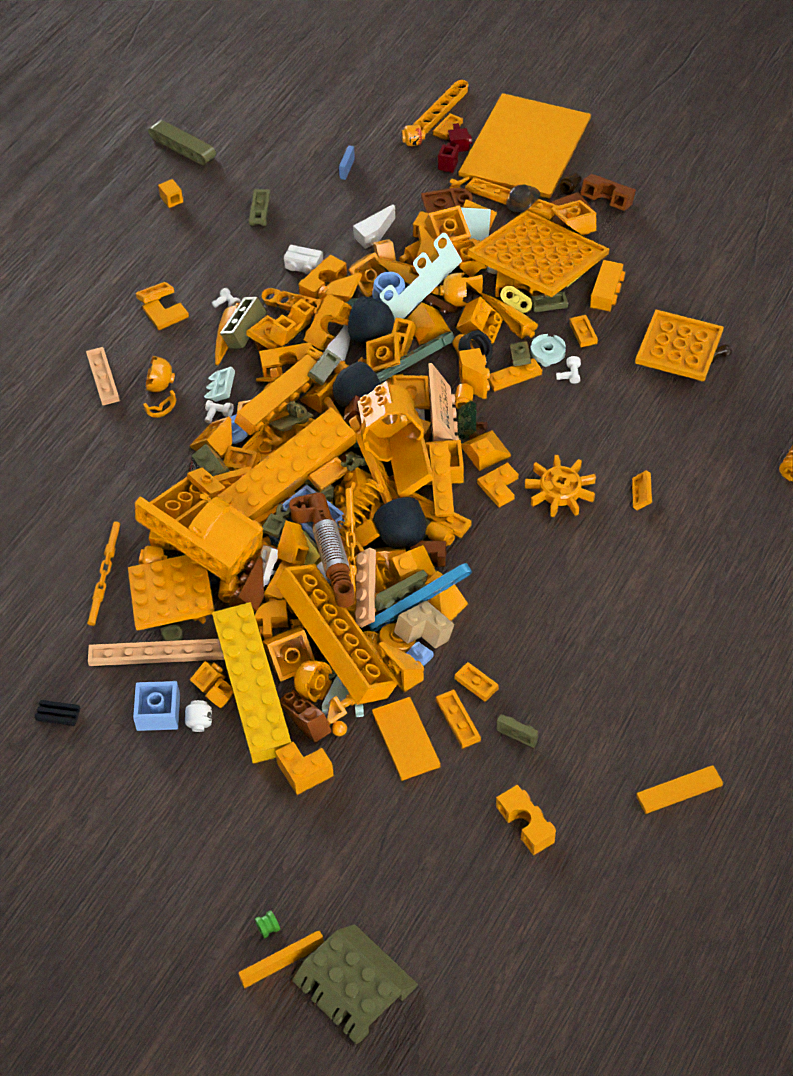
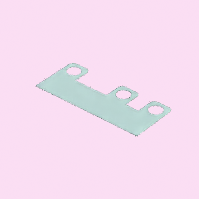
M442 233L434 241V246L440 256L433 263H431L425 252L421 253L414 260L413 266L419 276L400 295H398L393 285H388L380 293L381 300L391 309L394 320L396 318L404 319L462 262L446 233ZM441 238L447 240V244L443 249L438 247V241ZM423 257L426 259V265L420 269L417 263ZM392 290L393 298L386 301L384 298L385 292Z

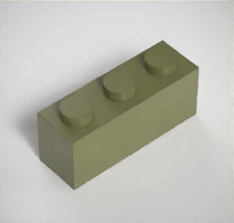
M244 297L220 332V335L230 349H243L250 338L246 335L247 330L263 319L267 313L258 297Z

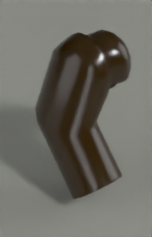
M724 344L717 347L712 363L719 355L723 354L724 357H727L732 353L728 345Z

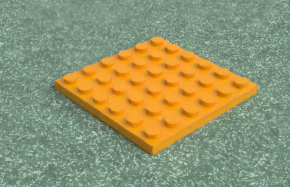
M526 210L469 249L467 256L532 289L544 293L546 296L553 297L609 254V248Z

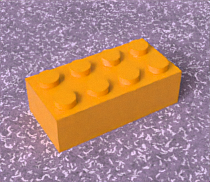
M187 477L150 501L151 504L187 529H189L193 519L207 504L206 501L200 498L203 492L190 482Z

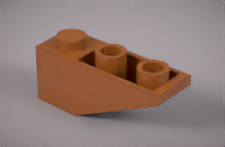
M258 556L255 560H249L244 568L246 572L240 576L237 581L239 583L238 587L230 595L232 597L229 603L230 607L251 602L253 612L255 613L264 598L263 560L261 556Z
M295 690L286 693L284 697L279 699L284 711L314 743L332 732L324 712L300 696Z

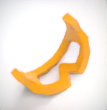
M170 391V396L161 402L159 407H148L144 403L143 409L151 417L165 416L175 406L176 396L174 391ZM170 401L169 407L162 411L163 405ZM150 410H156L159 413H152Z

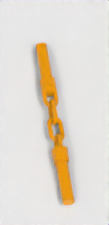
M347 488L345 490L348 563L353 561V565H349V576L354 585L355 602L353 605H356L357 566L354 557L356 537L353 532V527L356 523L353 489ZM348 536H353V543L349 544Z
M113 522L109 541L104 551L106 558L101 563L100 582L95 586L92 597L93 603L87 622L90 626L95 625L100 603L104 598L106 589L105 579L111 569L112 562L110 559L114 557L116 550L115 545L121 525L119 522ZM104 563L108 565L107 572L103 570Z

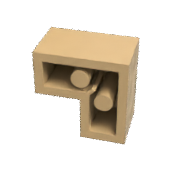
M426 600L398 616L394 633L407 644L422 637L436 649L449 641L454 623Z

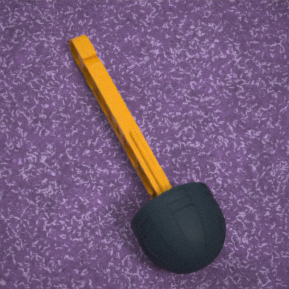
M274 288L265 289L261 295L266 305L273 307L278 305L281 309L289 311L297 301L303 299L315 307L313 317L319 311L323 301L286 291L281 292ZM269 294H274L273 298L266 299ZM362 296L351 307L344 321L335 318L330 322L348 326L350 338L353 341L366 344L368 341L391 334L395 320L391 309L386 303L378 299ZM283 298H289L287 302L281 303Z
M355 415L349 420L351 429L356 433V440L374 481L385 489L384 493L379 492L384 505L376 511L373 521L380 533L381 540L386 545L395 549H409L419 543L425 535V515L418 500L415 498L397 497L382 461H379L374 455L364 449L361 436V417Z

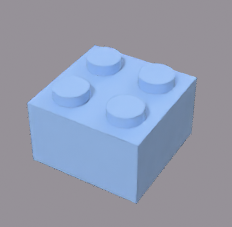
M177 681L136 683L133 719L137 731L178 729L180 691Z

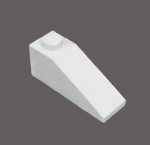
M391 205L353 226L354 239L365 249L372 246L373 242L380 241L395 220V206Z

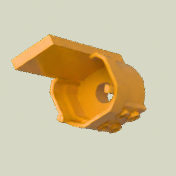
M388 381L376 386L369 394L362 396L358 401V407L362 423L361 436L364 449L369 451L379 461L388 462L391 460L398 495L401 498L408 497L434 479L424 440L422 421L415 410L412 396L408 390L397 385H391Z
M206 493L200 495V498L206 501L207 504L193 519L189 529L141 496L136 500V521L227 584H230L236 575L244 570L246 564L262 545L263 528L261 524L255 520L252 521L246 517L243 511L234 509L232 505L218 496L210 499Z

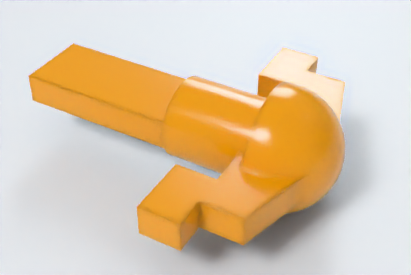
M270 426L263 427V430L271 439H263L264 444L267 443L277 447L287 441L288 436L286 434L280 437L276 435Z

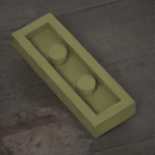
M421 570L378 593L375 598L376 610L380 611L384 608H390L395 602L400 599L403 600L413 592L423 588L426 585L427 573Z

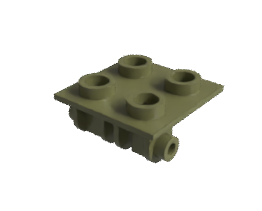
M290 401L287 404L289 415L269 423V425L284 432L292 429V426L295 424L308 422L309 418L313 417V414L308 413L304 406Z

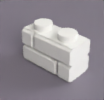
M291 244L284 256L286 269L304 272L308 275L323 261L322 251Z

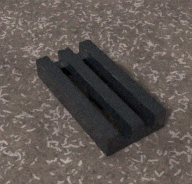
M40 700V706L37 708V714L34 717L36 721L76 725L81 709L80 705ZM43 713L54 714L55 716L42 715V714H43ZM57 716H69V717H73V718H64V717H57Z

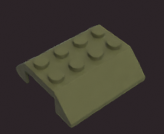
M355 924L339 929L304 960L293 978V982L299 988H302L305 994L309 993L316 983L319 985L311 1000L317 1003V1006L330 1019H333L336 1025L343 1022L347 1014L351 1016L343 1032L346 1035L349 1034V1038L355 1044L361 1042L369 1034L368 1026L397 998L403 1001L418 986L402 968Z

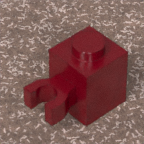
M454 123L453 130H448V143H451L453 147H456V144L459 145V152L469 151V144H472V136L468 134L467 128L460 129L459 123Z
M451 143L442 145L438 154V170L454 173L458 163L459 145L456 144V147L451 146Z

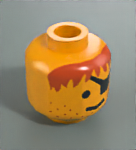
M407 125L402 130V142L406 146H419L422 143V139H425V131L421 130L420 125Z

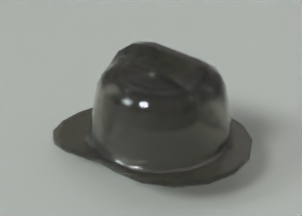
M526 184L517 185L511 189L506 206L513 212H523L538 200L540 192L537 188Z

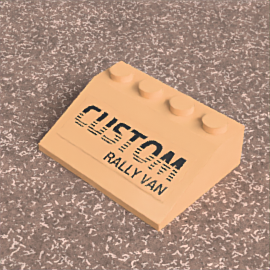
M429 363L432 442L459 440L458 435H455V432H458L457 421L453 420L456 418V408H452V405H455V394H451L450 385L436 367Z

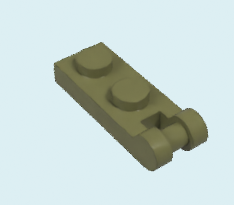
M254 189L249 217L250 226H255V224L267 226L271 196L270 189Z

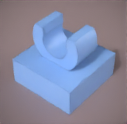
M416 642L407 652L416 661H420L423 667L434 657L433 652L420 642Z

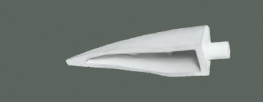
M344 325L339 334L326 348L340 357L341 361H345L351 338L348 326Z

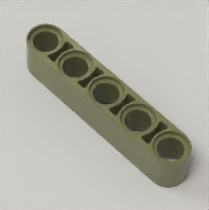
M159 120L148 129L152 139L201 165L207 164L216 156V151L211 145L163 120Z

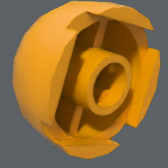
M463 272L452 273L446 276L443 285H440L439 288L440 296L444 297V301L456 307H465L466 302H463V297H466V279L463 277Z
M152 356L150 361L152 366L148 369L145 390L162 392L168 388L169 383L173 384L175 373H172V366L166 359Z
M378 557L375 560V593L382 592L398 583L391 566L388 569L384 563L387 560L382 557Z
M317 660L304 662L294 674V686L297 693L312 702L324 699L332 684V680H329V674H332L330 665Z

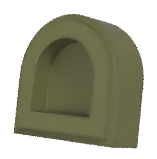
M178 625L160 628L164 641H181L183 639L182 629Z

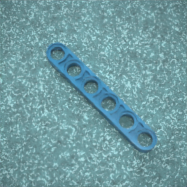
M467 563L459 565L376 615L375 621L368 624L370 630L374 632L380 630L386 624L398 619L401 613L426 600H430L468 577L472 573Z

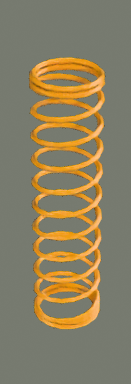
M369 478L367 480V483L364 484L365 488L368 491L361 489L360 493L363 497L355 496L356 500L360 504L356 502H353V504H356L370 512V510L365 505H363L357 497L369 502L372 505H375L362 493V491L379 499V497H377L366 485L373 487L381 493H384L385 489L380 484ZM354 506V509H355L354 512L357 513V514H359V515H361L362 517L366 518V516L363 515V514ZM355 518V521L361 524V522ZM337 521L339 526L342 528H338V530L346 533L347 530L340 524H345V522ZM340 535L341 540L346 542V539Z

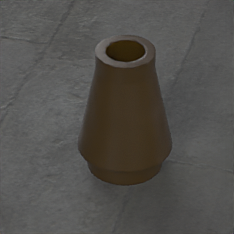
M576 173L562 179L560 183L561 191L566 194L572 193L581 182V176Z

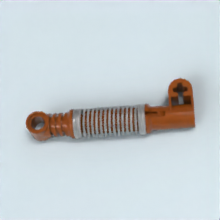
M312 493L293 498L289 503L292 521L298 524L313 521V534L324 572L332 585L336 604L343 608L352 606L355 602L354 585L349 576L350 566L335 520L332 519L325 495L323 493Z

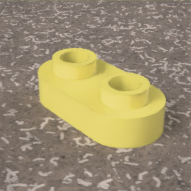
M506 286L501 290V299L508 305L522 313H528L532 309L531 299L516 288ZM509 292L513 293L512 298H507ZM522 302L527 303L525 308L521 307Z

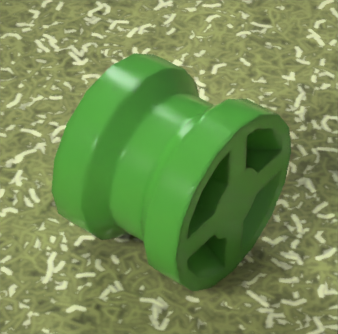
M271 910L266 912L265 916H258L254 919L263 938L268 937L271 932L280 931L279 924Z

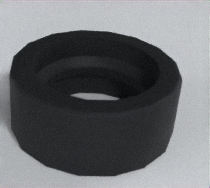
M476 330L461 337L458 347L459 351L471 349L470 341L473 339L478 343L482 355H485L486 362L491 358L493 347L485 333Z

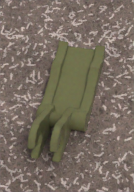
M351 451L345 455L346 461H341V466H347L349 471L354 470L360 465H366L368 468L365 459Z

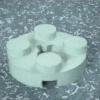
M548 334L539 335L532 341L531 356L544 367L558 363L565 358V342L556 335L554 337L548 336Z

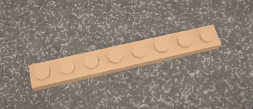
M219 639L89 645L88 652L89 666L224 660Z

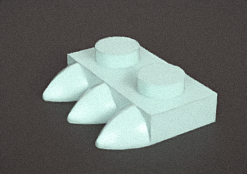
M228 367L213 373L208 378L213 382L206 387L211 391L204 397L214 402L229 398L235 370L232 367Z

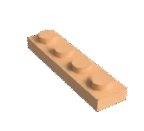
M100 347L86 351L102 406L120 401L104 348Z
M372 548L358 553L356 559L355 616L356 623L361 628L375 621L376 550Z

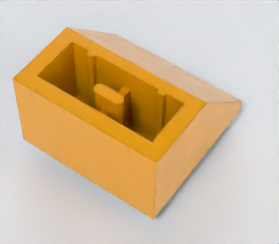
M480 296L466 303L456 328L462 334L476 330L481 331L488 336L491 344H493L503 318Z
M480 348L459 351V378L461 384L471 385L474 389L473 394L486 399L487 391H490L489 381L487 380L490 379L489 368L485 367V355H482Z
M358 467L352 471H347L343 481L334 488L336 508L340 510L346 506L345 490L347 488L353 489V502L360 504L355 496L363 497L360 493L361 489L368 491L364 484L367 483L369 478L373 480L372 475ZM366 485L377 496L376 489ZM362 491L370 501L375 499L374 496ZM357 497L367 508L369 507V502ZM353 504L359 510H365L364 508L356 504Z

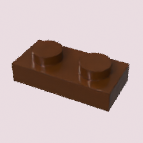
M429 293L424 298L426 304L433 307L436 305L440 307L439 310L446 314H449V312L456 313L458 307L445 302L443 298Z

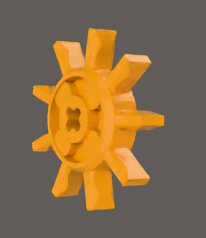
M555 455L554 467L548 470L537 462L534 463L533 471L541 479H525V489L540 490V493L531 497V505L534 507L546 500L551 503V517H555L558 512V506L568 505L576 516L579 515V505L576 502L578 498L593 503L595 493L581 487L595 484L596 476L591 474L580 477L578 472L581 469L582 460L578 459L569 468L561 466L559 455Z

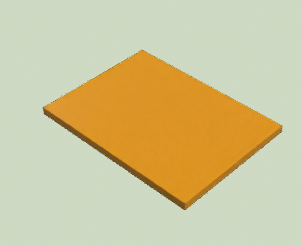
M502 93L461 166L459 176L464 178L468 176L470 179L475 177L505 188L550 199L591 118V114Z

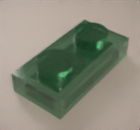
M473 401L462 405L458 410V437L463 440L476 432V403Z

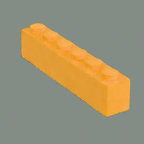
M308 354L242 407L237 412L234 422L250 436L255 431L259 432L267 421L271 422L279 411L283 412L290 401L295 402L302 392L305 393L309 390L311 384L317 383L307 376L317 361Z

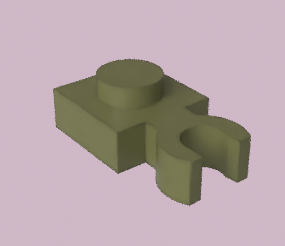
M279 504L276 509V515L271 513L262 526L263 533L279 539L286 519L291 516L290 508L286 512H282L284 507L282 504Z

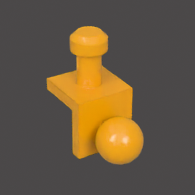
M350 693L342 701H339L338 697L335 696L328 702L329 709L326 719L329 726L333 724L332 732L336 736H343L347 732V725L343 721L338 720L347 714L346 707L356 704Z

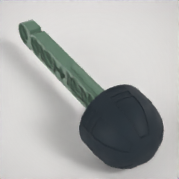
M446 332L400 357L399 365L378 372H374L370 366L363 362H356L348 366L338 374L333 384V395L336 402L345 409L355 395L362 397L369 394L382 381L452 343L455 338L453 332Z

